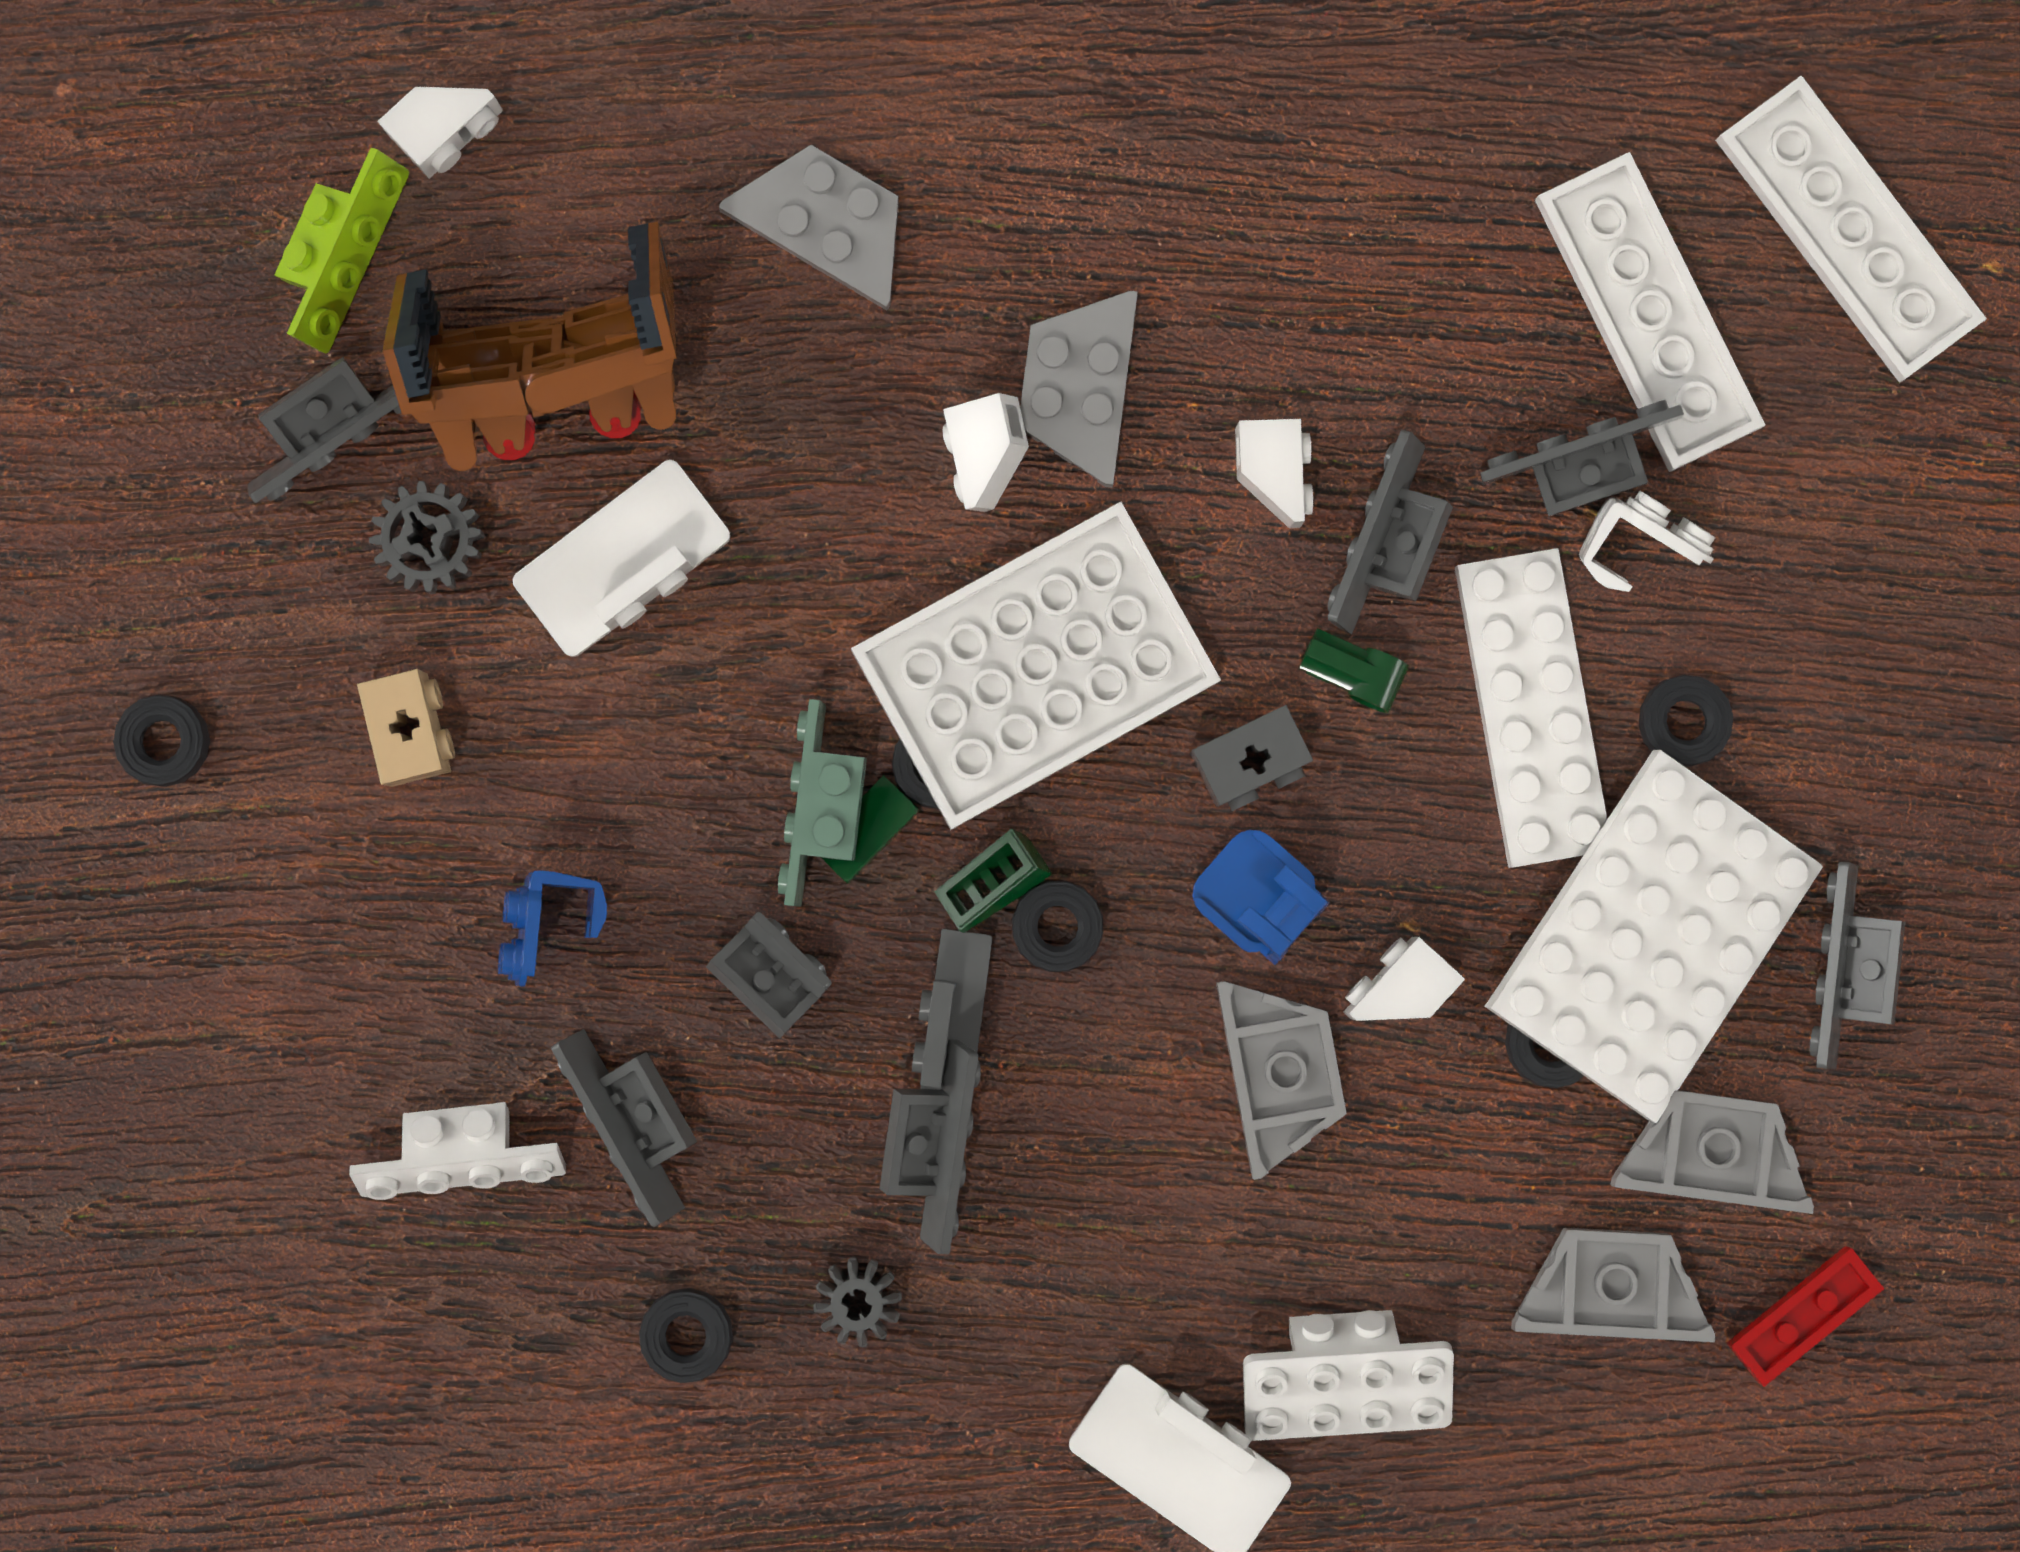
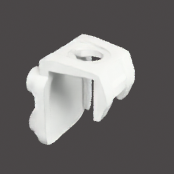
M1639 491L1634 499L1629 497L1626 503L1617 497H1608L1597 513L1581 547L1579 557L1600 584L1610 589L1629 592L1633 586L1628 583L1627 579L1593 559L1620 517L1699 566L1703 560L1710 564L1714 560L1711 556L1714 549L1710 545L1716 537L1684 517L1679 525L1673 523L1670 529L1666 528L1669 523L1666 517L1671 510L1642 491Z

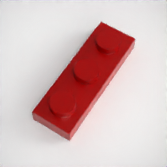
M1845 1246L1726 1344L1755 1380L1765 1387L1884 1290V1287L1854 1250Z

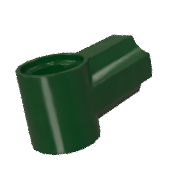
M1317 628L1303 655L1298 670L1347 691L1346 695L1364 706L1379 712L1389 713L1409 669V665L1390 654L1373 648L1362 649Z

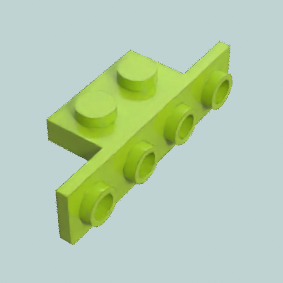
M370 148L350 194L317 183L315 184L274 276L291 285L306 289L287 334L325 354L332 347L409 176L407 168L378 149Z

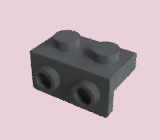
M757 912L745 927L706 966L718 980L779 1038L806 1013L832 984L831 980L826 976L827 973L824 966L812 955L803 954L789 940L786 929L779 922L772 918H766L760 912Z

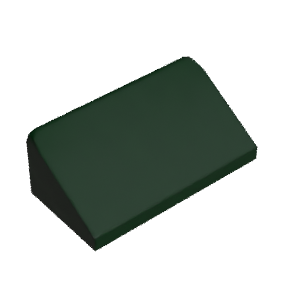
M883 775L862 797L855 860L821 858L845 883L849 884L920 810Z

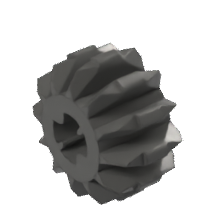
M850 1257L847 1264L849 1273L847 1276L838 1265L833 1264L829 1267L828 1272L837 1285L820 1280L816 1286V1290L820 1294L831 1298L819 1300L813 1305L814 1312L832 1313L821 1324V1329L824 1332H828L839 1324L842 1329L838 1335L837 1342L842 1345L847 1342L850 1331H857V1343L859 1347H865L868 1344V1328L872 1330L876 1337L882 1340L887 1336V1330L880 1319L891 1323L898 1322L900 1314L895 1309L885 1305L901 1301L902 1292L898 1290H883L892 1283L895 1275L889 1271L884 1273L878 1280L873 1277L878 1267V1261L875 1259L869 1261L865 1273L859 1272L857 1257ZM856 1289L866 1292L865 1302L872 1305L871 1309L866 1311L862 1307L860 1314L850 1311L851 1302L844 1298L847 1292L851 1296H854Z

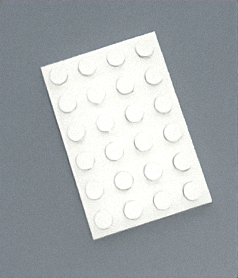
M1122 502L851 648L854 657L950 830L1221 681Z
M1653 750L1484 1007L1573 1067L1648 1121L1657 1123L1667 1108L1672 1094L1675 1090L1678 1091L1823 868V865L1662 750Z

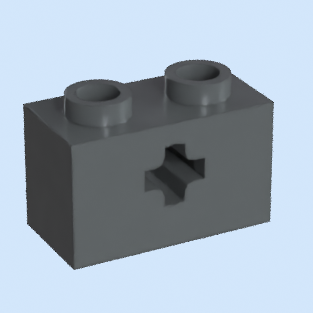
M1287 705L1201 745L1190 752L1216 808L1228 802L1231 811L1259 799L1256 788L1274 780L1277 788L1280 789L1305 777L1302 766L1313 761ZM1246 748H1250L1253 754L1264 753L1267 760L1260 765L1262 774L1257 775L1253 768L1243 771L1240 762L1247 757Z

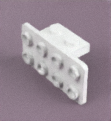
M666 460L518 571L513 577V585L563 652L570 657H576L620 625L623 629L637 621L647 611L644 606L659 594L667 597L687 582V573L729 542L730 532L679 464L674 460Z
M1367 1310L1355 1313L1312 1314L1309 1316L1289 1317V1335L1292 1351L1250 1354L1243 1360L1244 1427L1246 1435L1253 1441L1445 1428L1452 1422L1454 1354L1451 1344L1446 1341L1400 1344L1392 1310Z
M1131 1364L1120 1365L1070 1437V1450L1212 1551L1247 1552L1291 1486L1289 1476L1248 1446L1252 1440L1235 1426L1226 1422L1221 1428L1206 1418L1205 1415L1209 1411L1208 1408L1189 1394L1182 1392L1178 1398Z

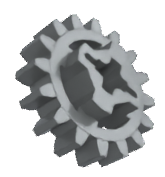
M418 481L417 493L413 495L405 487H399L398 494L401 500L395 504L384 498L381 503L388 511V514L385 518L379 516L372 517L371 522L381 528V534L370 537L369 543L383 548V552L374 558L375 563L379 566L392 565L386 577L393 582H397L406 576L404 588L411 592L416 591L420 582H423L425 591L429 594H436L437 582L442 581L450 589L456 588V581L453 575L460 572L470 577L473 573L465 563L468 558L481 559L482 553L472 547L473 541L485 538V534L480 529L471 528L470 525L480 517L478 512L474 509L462 511L468 499L461 493H458L449 500L450 488L442 483H439L435 492L431 493L430 487L426 482ZM423 505L441 506L451 513L448 515L444 513L434 517L428 514ZM404 518L405 522L401 534L395 538L397 526L401 519ZM420 522L435 532L431 536L433 544L431 548L434 553L418 543L423 539V528ZM460 537L458 548L454 556L450 558L449 553L453 541ZM420 558L425 560L431 570H414L403 562L407 560L411 562Z

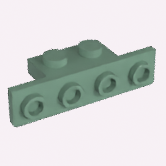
M809 699L808 711L801 710L798 717L797 740L804 741L802 762L794 761L792 767L790 788L791 792H798L795 813L788 812L784 829V842L791 843L789 864H781L778 877V894L785 895L784 905L797 907L802 906L808 856L848 861L855 860L867 759L864 757L821 752L826 704L814 699Z

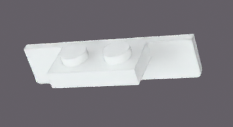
M506 1102L403 1113L402 1160L350 1165L349 1175L362 1197L386 1200L395 1197L399 1193L420 1191L426 1194H439L453 1187L473 1186L476 1188H492L500 1182L517 1180L531 1183L545 1182L553 1176L565 1175L566 1163L557 1143L509 1148V1109Z

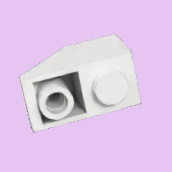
M414 87L377 122L430 179L436 172L444 173L453 167L461 157L460 150L474 137L480 139L491 132L498 123L499 118L497 116L503 109L488 89Z
M1002 393L943 409L946 424L943 425V438L947 449L954 456L957 473L954 475V488L959 500L964 503L966 510L981 512L993 510L1029 448L1018 397Z
M1301 419L1239 421L1235 429L1237 480L1289 529L1300 528L1305 522V515L1313 513L1312 484H1303V464H1310L1311 462L1310 433H1302Z
M1400 937L1380 958L1385 967L1374 979L1371 980L1364 976L1349 991L1345 998L1351 1004L1343 1013L1356 1021L1430 1018L1465 979L1420 937H1411L1407 942Z

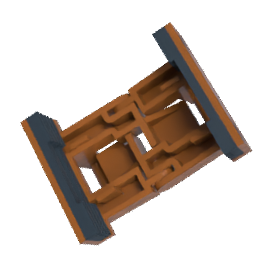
M658 221L628 227L629 250H631V258L634 261V270L636 271V279L628 281V294L564 312L562 317L556 319L542 318L445 331L443 322L440 323L441 315L440 311H437V301H434L435 294L431 290V280H428V270L424 269L397 275L383 345V354L402 415L412 414L420 424H430L450 467L458 471H466L475 465L477 448L474 438L478 435L479 431L483 434V442L487 450L495 457L503 460L522 458L532 449L535 441L534 417L543 416L544 413H552L587 400L590 407V421L594 429L601 435L609 438H623L630 435L638 427L641 420V406L645 419L652 428L664 430L674 424L676 407L673 399L675 379L672 366L674 359L677 358L674 286Z

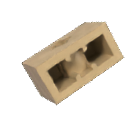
M415 669L357 684L381 785L394 787L451 772L449 759L455 758V749L449 730L447 728L441 730L436 710L443 708V700L436 679L429 680L427 673ZM406 715L419 721L420 727L412 730L413 739L410 736L400 734V727L407 725Z

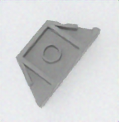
M810 145L720 203L719 210L721 213L886 311L890 307L899 198L894 193Z
M1128 291L1035 323L1030 327L1020 405L1026 435L1037 442L1043 443L1052 449L1056 455L1070 464L1073 463L1097 479L1098 483L1109 488H1113L1138 294L1136 291Z
M1225 981L1216 982L1251 1176L1253 1180L1261 1179L1269 1173L1270 1169L1309 1143L1311 1138L1323 1129L1329 1128L1347 1114L1327 1011Z
M1675 1090L1658 1122H1648L1611 1178V1186L1617 1188L1813 1214L1814 1210L1811 1197L1807 1196L1797 1169L1800 1166L1795 1151L1789 1145L1786 1138V1126L1778 1104Z
M1563 1228L1512 1319L1511 1329L1515 1332L1715 1342L1713 1328L1708 1324L1697 1300L1698 1294L1690 1277L1685 1273L1681 1264V1256L1672 1236L1668 1233Z

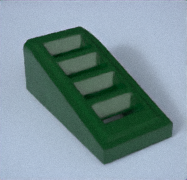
M1011 828L934 892L958 930L965 933L1027 893L1030 889L1038 886L1052 872L1031 840L1026 835ZM1016 855L1024 865L1019 870L1011 860ZM999 866L1008 878L1003 883H1001L993 871ZM981 878L991 891L986 897L976 884V881ZM963 889L966 890L975 904L970 910L967 909L958 895Z

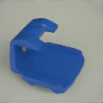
M1257 830L1240 832L1232 838L1198 877L1193 886L1192 893L1196 908L1241 949L1247 952H1260L1274 965L1283 958L1305 928L1331 903L1315 889L1314 876L1305 866L1273 838Z
M537 870L526 876L524 886L517 887L516 891H506L503 906V922L512 923V927L519 929L518 939H511V943L500 944L498 974L508 975V980L515 981V986L525 987L527 976L534 977L542 886L588 890L584 938H597L607 917V903L602 885L599 882L558 872Z

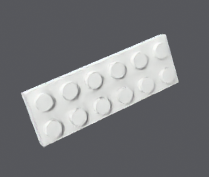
M1802 76L1749 113L1715 140L1899 383L1987 319Z
M1628 152L1538 195L1535 202L1637 408L1639 409L1662 400L1667 401L1669 408L1677 405L1682 407L1684 415L1681 419L1648 429L1668 471L1676 470L1764 427L1765 423L1631 153Z
M1559 549L1457 565L1455 567L1456 579L1508 868L1584 856L1607 821Z

